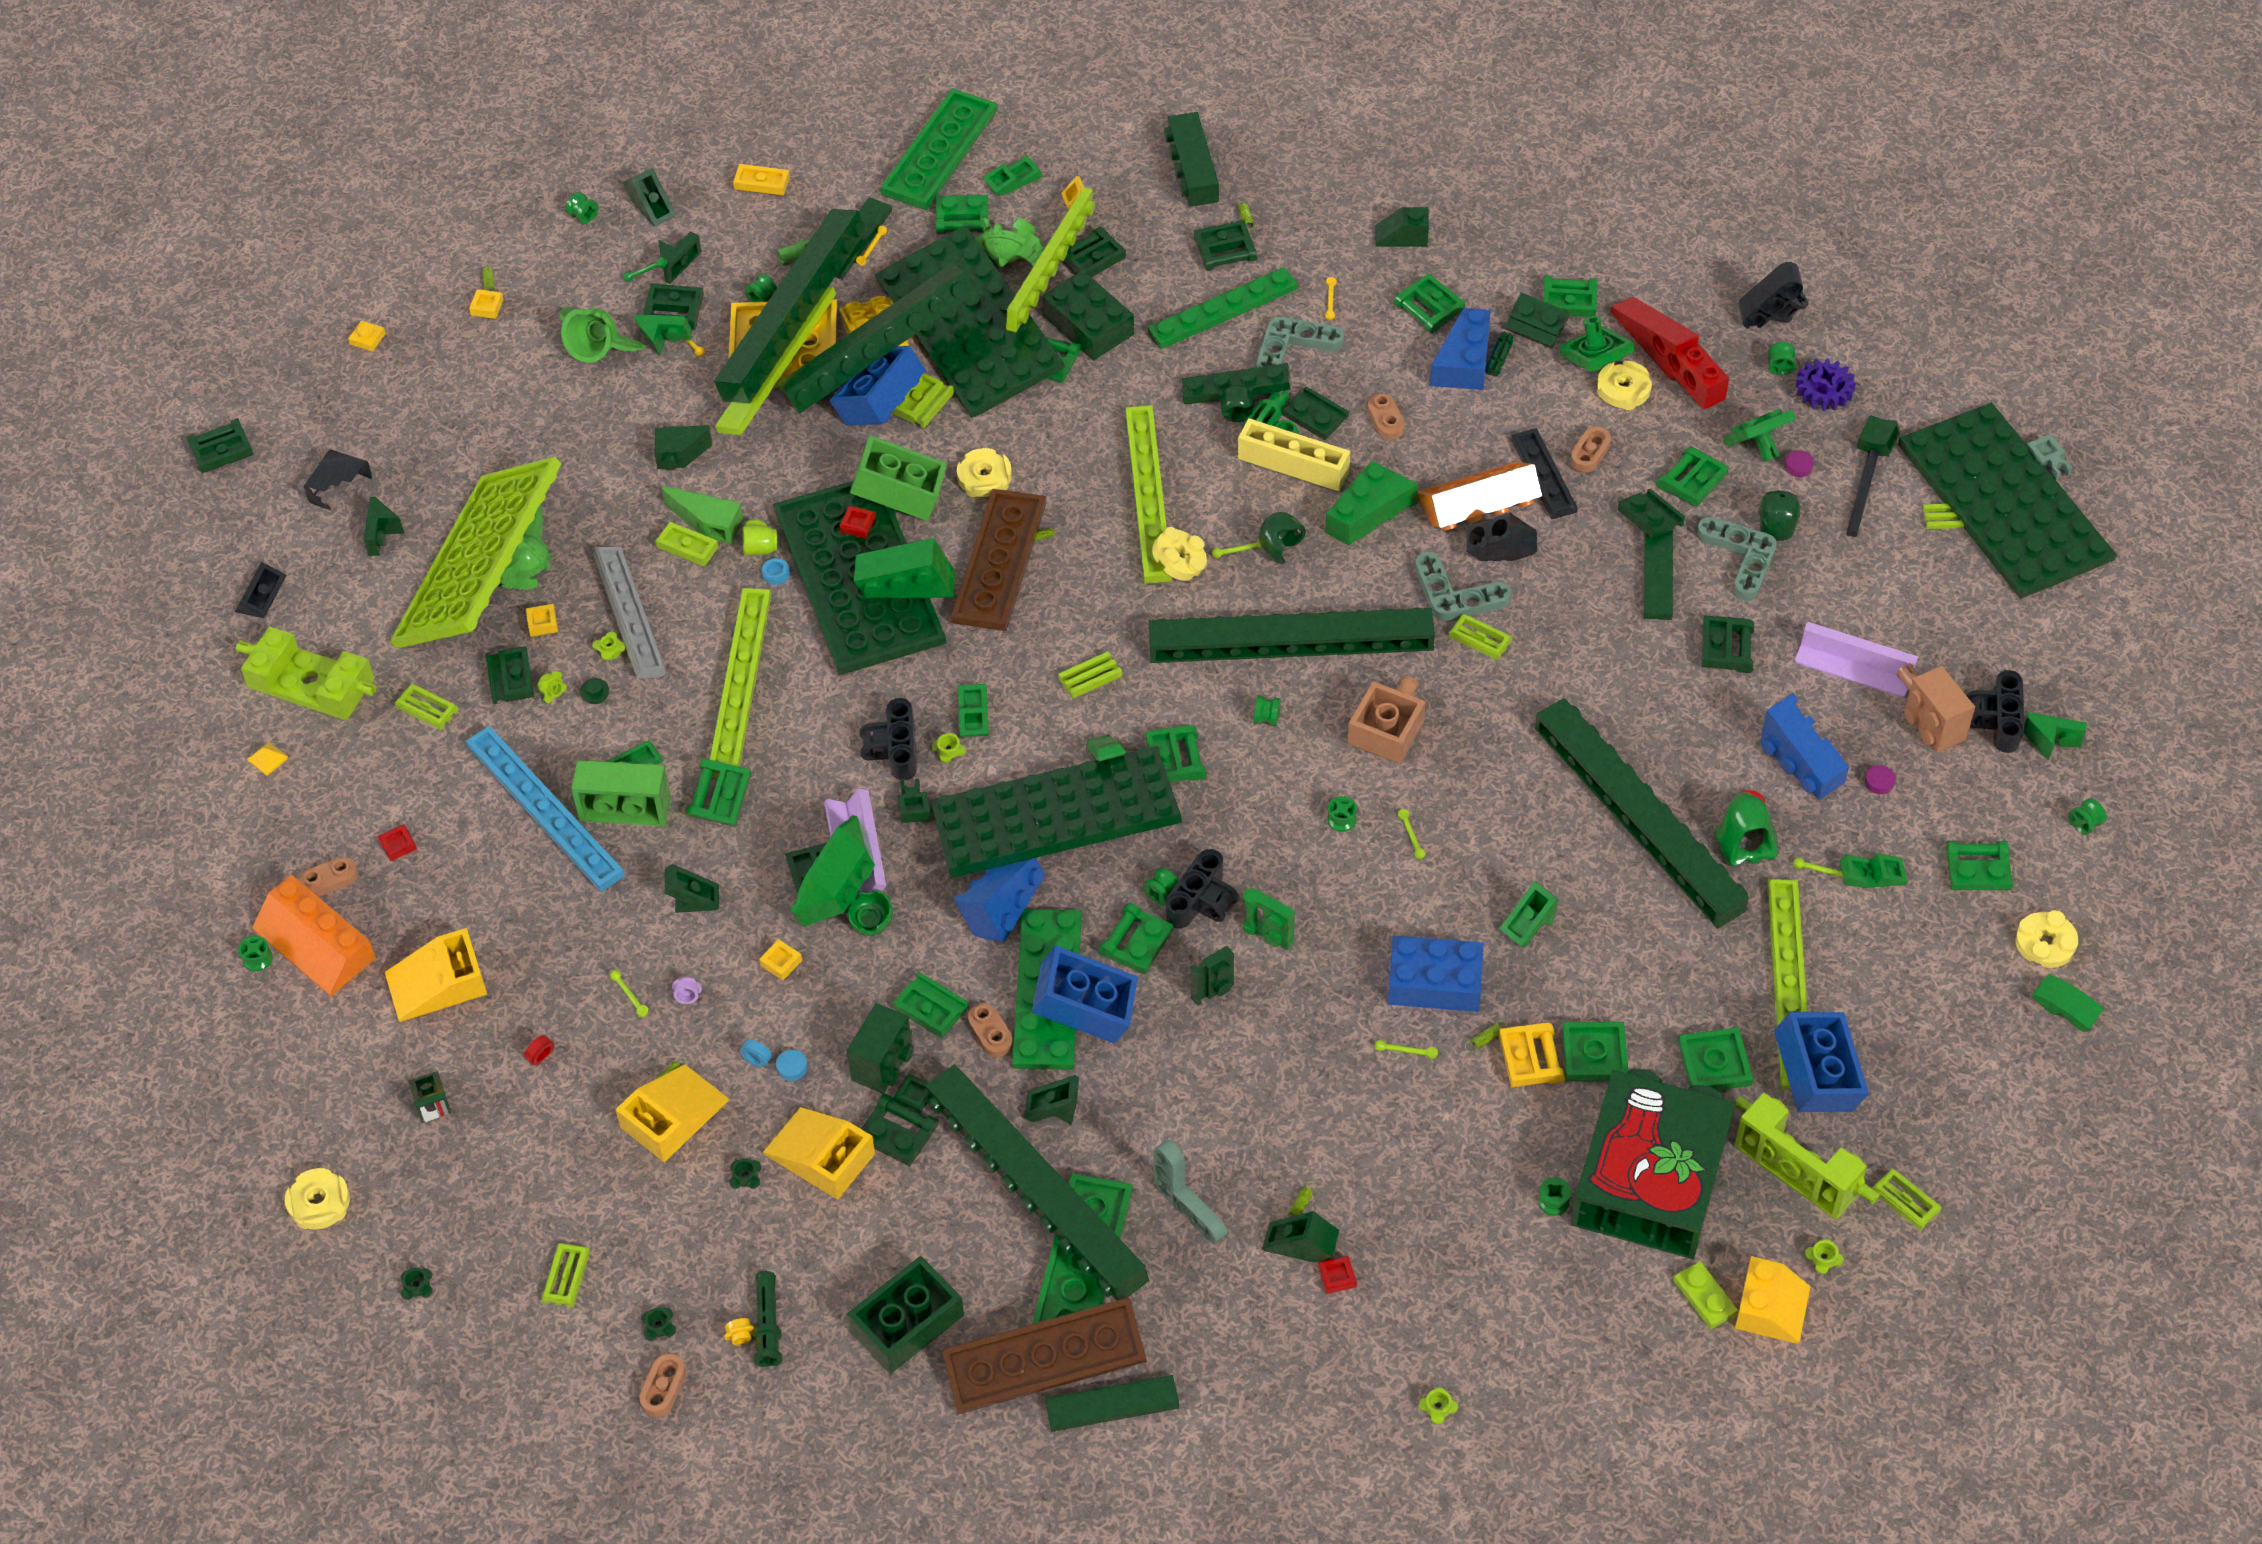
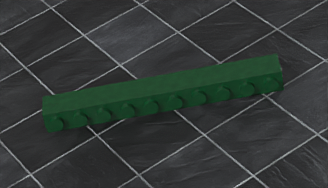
M830 210L715 378L714 383L723 402L751 403L866 232L865 224L858 210Z
M1419 607L1371 611L1303 612L1299 614L1149 620L1150 663L1434 651L1435 640L1432 608Z
M1562 698L1537 713L1535 730L1717 929L1746 912L1749 896L1745 888L1737 884L1729 876L1727 869L1713 859L1707 847L1699 843L1691 835L1689 828L1676 819L1670 807L1662 803L1654 795L1652 788L1638 778L1633 767L1628 763L1625 764L1618 756L1615 748L1611 744H1607L1600 737L1596 727L1588 724L1576 706L1571 705L1565 698Z
M956 1064L925 1085L929 1094L927 1102L936 1114L942 1112L946 1117L945 1122L955 1134L960 1132L965 1137L963 1138L964 1143L972 1153L975 1154L977 1151L980 1153L986 1168L992 1174L997 1172L1002 1177L1000 1180L1009 1193L1016 1192L1019 1195V1201L1023 1208L1029 1214L1034 1212L1040 1218L1038 1221L1047 1234L1054 1233L1059 1238L1057 1241L1062 1250L1067 1255L1073 1254L1078 1259L1077 1264L1085 1275L1090 1276L1092 1274L1098 1280L1096 1284L1107 1298L1111 1295L1116 1301L1128 1298L1149 1282L1146 1267L1141 1260Z

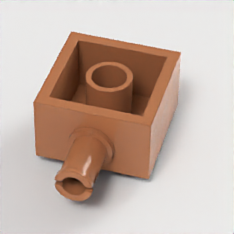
M1911 663L1899 668L1896 675L1909 689L1904 710L1905 718L1909 724H1914L1918 728L1923 742L1928 746L1931 745L1936 753L1965 741L1975 706L1945 668L1940 666L1922 675L1917 673Z
M1404 676L1395 690L1373 681L1349 722L1348 744L1401 764L1425 719L1426 701L1413 697L1414 692L1419 687V683L1410 676Z

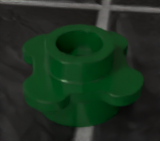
M743 1158L731 1164L732 1178L729 1180V1184L732 1188L749 1187L755 1189L760 1185V1179L758 1178V1172L761 1170L760 1162Z
M411 1268L403 1272L401 1275L403 1284L401 1296L406 1300L416 1296L429 1297L433 1292L430 1286V1279L433 1276L431 1270L427 1268ZM419 1282V1285L414 1286V1283Z
M653 1308L642 1315L641 1320L646 1326L644 1336L647 1340L654 1341L657 1337H671L675 1334L676 1328L671 1321L673 1317L671 1309ZM661 1322L662 1324L661 1326H656V1323Z

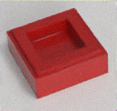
M849 506L839 526L840 532L867 538L876 519L875 512Z
M404 824L377 836L390 862L417 850L416 844Z
M1349 1255L1318 1262V1269L1326 1294L1357 1287Z

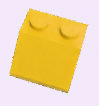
M1751 1256L1735 1329L1799 1344L1811 1286L1784 1264Z

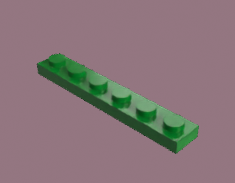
M1285 267L1148 326V334L1160 349H1164L1298 289V283Z

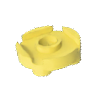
M1623 361V364L1614 365L1615 362L1607 364L1600 371L1597 382V394L1606 403L1625 410H1632L1649 398L1652 381L1645 367L1632 361ZM1625 382L1629 383V386L1623 387L1620 386L1618 383L1624 384Z
M990 448L970 451L965 455V459L961 464L959 461L957 465L958 483L970 497H990L992 489L1007 490L1012 478L1009 459L1004 454L1003 457L996 454V450ZM982 470L990 473L988 475H980Z
M1167 527L1153 544L1152 552L1154 559L1157 563L1160 560L1165 566L1163 571L1175 579L1182 581L1191 580L1194 576H1198L1207 564V556L1203 549L1205 544L1196 535L1192 536L1182 530Z
M2060 911L2037 912L2021 920L2016 935V946L2021 955L2028 961L2039 963L2042 967L2054 968L2070 961L2078 946V934L2074 926L2065 919V915ZM2042 935L2051 936L2053 938L2052 944L2049 945L2046 941L2041 942Z
M325 1168L311 1169L301 1173L295 1178L296 1183L292 1185L291 1189L288 1187L286 1191V1209L291 1219L303 1229H323L335 1224L345 1217L350 1203V1193L344 1179ZM320 1194L321 1197L325 1198L321 1203H310V1201L314 1200V1195Z

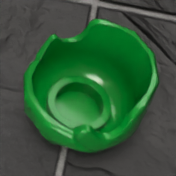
M876 889L874 892L859 893L855 900L849 904L847 916L850 926L864 936H874L881 934L890 926L893 908L890 898L881 890Z

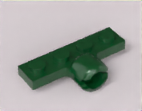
M1288 363L1182 378V398L1184 404L1221 401L1223 417L1232 422H1242L1248 418L1253 411V398L1256 395L1291 390Z

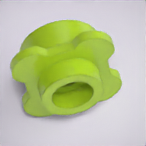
M608 632L601 640H595L592 644L593 649L599 651L603 660L615 659L621 652L626 650L625 643L617 638L615 632Z
M559 671L546 673L538 681V691L544 695L543 700L546 703H550L567 689V685L561 679L562 673Z
M945 733L932 744L933 751L938 752L940 761L943 763H949L952 758L963 756L966 753L965 746L960 744L956 734Z
M1828 1239L1817 1242L1814 1247H1808L1805 1252L1806 1258L1812 1260L1815 1270L1819 1274H1826L1828 1269L1834 1266L1840 1267L1844 1261L1843 1256L1839 1254L1838 1247ZM1822 1255H1826L1827 1258L1823 1259Z
M1436 1387L1428 1393L1426 1398L1420 1399L1419 1408L1430 1415L1432 1423L1442 1424L1446 1416L1457 1412L1458 1404L1452 1400L1450 1394L1444 1388ZM1441 1404V1407L1437 1408L1435 1405Z

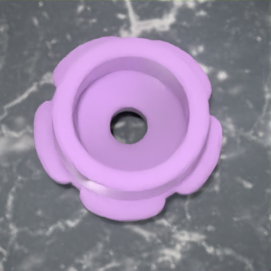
M686 976L677 979L672 984L674 998L679 1003L692 1004L698 999V993H701L702 986L692 977Z

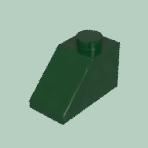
M653 168L623 181L632 202L653 226L676 215Z
M1402 207L1376 224L1375 247H1428V207Z
M709 425L655 428L654 454L657 469L674 470L676 468H685L712 446Z
M1314 1211L1269 1223L1262 1250L1308 1262L1332 1258L1340 1230Z

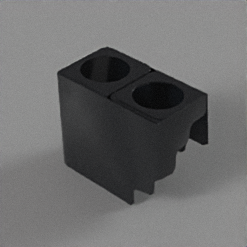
M330 449L303 486L308 501L316 506L331 510L328 505L322 503L321 497L315 496L319 490L326 491L330 485L339 486L342 481L350 483L357 474L372 479L368 461ZM310 488L316 489V492L313 494Z
M1509 512L1467 526V552L1479 561L1519 560L1534 555L1537 552V531Z

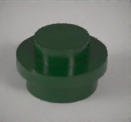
M593 678L582 684L580 694L585 702L599 704L608 697L609 687L604 680Z

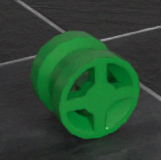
M581 192L573 194L566 204L567 214L577 217V220L582 224H587L594 219L599 210L598 203L588 199Z
M760 274L756 277L754 283H749L745 286V293L751 302H767V299L771 298L776 291L777 286L769 276Z
M1778 342L1769 347L1768 357L1770 360L1768 366L1772 374H1791L1796 368L1794 346L1787 342Z
M1258 695L1254 710V724L1267 722L1271 726L1277 727L1281 698L1268 700L1264 696Z
M1346 796L1335 797L1330 801L1328 805V824L1333 830L1346 832L1354 828L1357 814L1355 801ZM1337 815H1343L1345 818L1337 817Z
M2087 798L2081 803L2080 807H2075L2069 811L2068 819L2070 824L2082 835H2088L2094 830V826H2100L2106 822L2107 815L2097 800Z
M1158 868L1154 873V878L1147 880L1143 884V890L1150 899L1163 906L1166 904L1167 896L1178 883V879L1169 870Z
M260 935L248 936L239 944V955L246 969L258 972L268 968L272 963V952L264 937Z
M1551 1177L1543 1181L1538 1198L1539 1207L1543 1212L1552 1216L1561 1215L1566 1212L1571 1196V1188L1567 1181L1558 1177ZM1549 1193H1558V1195H1550Z

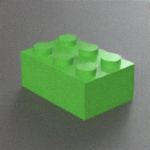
M869 435L859 459L850 493L928 521L938 499L947 463Z
M577 760L571 790L579 821L666 826L671 794L664 765L654 763L631 764L622 761L614 763L597 760Z

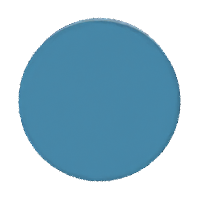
M779 558L766 561L761 569L764 581L771 585L782 584L790 576L788 563Z
M746 1040L740 1049L742 1058L757 1067H765L772 1057L770 1050L755 1040Z
M798 1050L784 1051L778 1056L776 1061L779 1076L787 1081L799 1080L806 1074L808 1069L805 1055Z

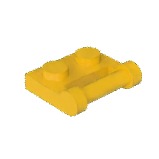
M1551 1023L1510 1027L1499 1030V1038L1511 1088L1542 1083L1556 1084L1565 1081L1564 1069L1560 1068L1553 1041L1555 1032ZM1535 1038L1541 1040L1547 1069H1540L1533 1041Z

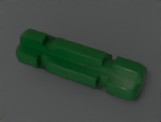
M1505 331L1500 333L1498 342H1496L1491 353V359L1488 360L1486 365V374L1495 377L1500 374L1501 367L1504 365L1509 349L1513 344V334Z

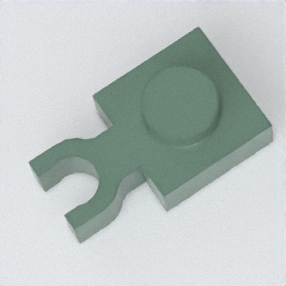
M2051 434L2027 443L2026 447L2039 463L2050 468V473L2055 480H2059L2060 470H2063L2067 476L2071 475L2073 467L2068 461L2064 460L2066 452Z

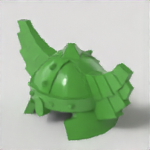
M1019 217L1011 226L1015 229V232L1002 230V226L998 223L992 229L990 228L989 220L983 218L984 233L975 237L987 256L995 261L1000 268H1003L1005 265L1009 266L1019 258L1025 259L1034 267L1044 251L1041 245L1042 241L1034 236L1036 231L1034 226Z
M567 306V308L562 307V310L559 311V318L563 321L561 328L563 345L568 353L578 361L586 363L597 362L612 348L636 352V350H643L647 346L641 341H635L618 334L616 323L605 310L595 307L580 310Z
M541 504L535 513L534 521L528 526L523 535V541L513 553L512 562L505 568L501 576V587L505 589L527 590L538 587L537 578L532 576L542 572V570H549V559H552L553 556L547 550L548 545L541 539L544 529L542 528L544 517H542L543 509Z

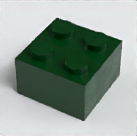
M875 1003L846 1050L851 1081L882 1094L886 1092L889 1086L893 1087L896 1084L900 1075L899 1068L903 1062H909L914 1052L909 1016Z

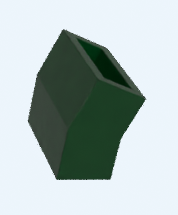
M1870 415L1859 437L1857 449L1866 452L1870 449H1875L1879 452V456L1889 457L1900 434L1898 422Z

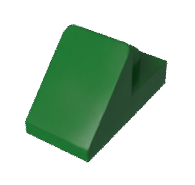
M635 315L634 317L641 334L659 356L661 355L665 340H691L692 329L685 316Z
M2028 712L2023 733L2049 760L2054 743H2059L2067 748L2081 747L2086 733L2087 722Z
M1534 881L1502 924L1500 930L1521 947H1527L1543 924L1551 925L1553 923L1559 899L1537 881Z

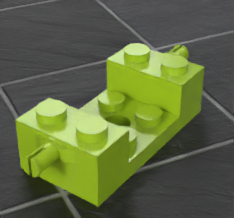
M270 626L256 644L253 645L239 640V643L236 645L237 652L249 655L241 667L248 688L346 721L363 695L373 696L377 689L375 684H371L374 680V675L369 659L343 651L336 661L298 648L294 634ZM309 676L317 677L315 682L303 683L304 679Z
M1763 1093L1754 1103H1751L1742 1095L1736 1099L1735 1107L1744 1112L1740 1119L1734 1147L1832 1218L1837 1220L1858 1195L1872 1205L1879 1199L1880 1193L1865 1184L1864 1175L1867 1165L1863 1163L1859 1156L1849 1153L1841 1147L1827 1163H1824L1816 1153L1807 1151L1796 1143L1791 1135L1784 1133L1789 1110L1780 1100L1771 1098L1766 1093Z

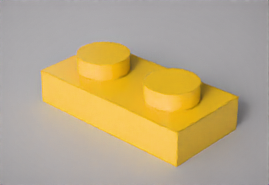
M739 164L733 181L734 190L784 196L790 179L789 170Z

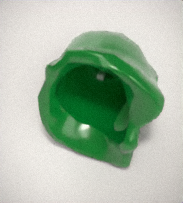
M1747 792L1737 794L1728 805L1723 822L1714 832L1715 840L1719 843L1720 853L1724 860L1730 866H1737L1746 860L1755 864L1762 859L1776 858L1778 855L1777 833L1771 823V816L1767 805L1761 799ZM1763 829V842L1757 850L1752 852L1740 848V842L1746 832Z

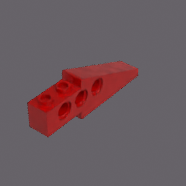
M1631 297L1611 307L1612 315L1671 381L1676 379L1703 410L1726 400L1729 377L1698 344L1699 335L1635 297Z

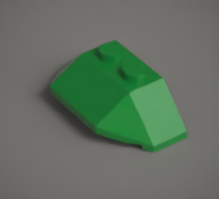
M852 815L849 820L844 821L836 828L805 875L797 894V901L793 903L790 909L799 925L806 927L844 913L849 904L855 900L857 892L864 881L871 876L875 862L868 833L858 816Z

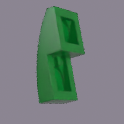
M1026 155L1009 168L1004 163L985 175L983 179L993 192L999 196L1008 194L1043 177L1036 164Z
M986 684L958 685L960 737L989 736Z
M1877 853L1874 857L1868 859L1845 854L1839 860L1845 885L1872 888L1900 886L1908 883L1903 860L1900 857Z
M2047 974L2031 995L2048 1012L2053 1015L2061 1013L2076 1028L2083 1032L2091 1028L2104 1010L2102 1006L2084 992L2051 974Z

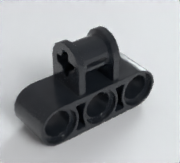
M1785 262L1780 264L1739 300L1741 318L1745 328L1749 329V326L1761 328L1773 317L1788 323L1793 319V315L1797 311L1808 306V300L1802 292V279L1796 263Z
M2004 670L1998 674L1993 691L1975 690L1969 692L1966 696L1975 706L1970 727L1993 730L1994 746L2001 752L2012 753L2019 748L2024 731L2023 679L2016 671Z
M895 698L887 704V722L869 723L860 728V737L863 739V747L860 754L867 761L889 759L892 775L898 780H909L917 772L915 720L911 702L905 698Z
M1214 849L1201 851L1167 896L1166 921L1173 924V928L1187 927L1198 913L1216 922H1222L1226 917L1225 912L1231 904H1235L1238 901L1239 894L1237 891L1222 881L1223 856L1219 851Z

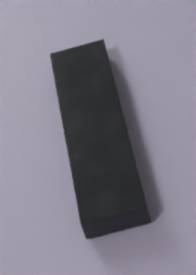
M1537 428L1512 434L1511 441L1521 461L1534 464L1542 494L1540 498L1551 520L1577 513L1578 507Z

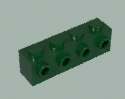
M1198 112L1168 116V127H1164V136L1166 143H1171L1169 145L1171 161H1176L1174 164L1176 179L1181 178V182H1179L1181 196L1186 197L1189 207L1219 202V182Z

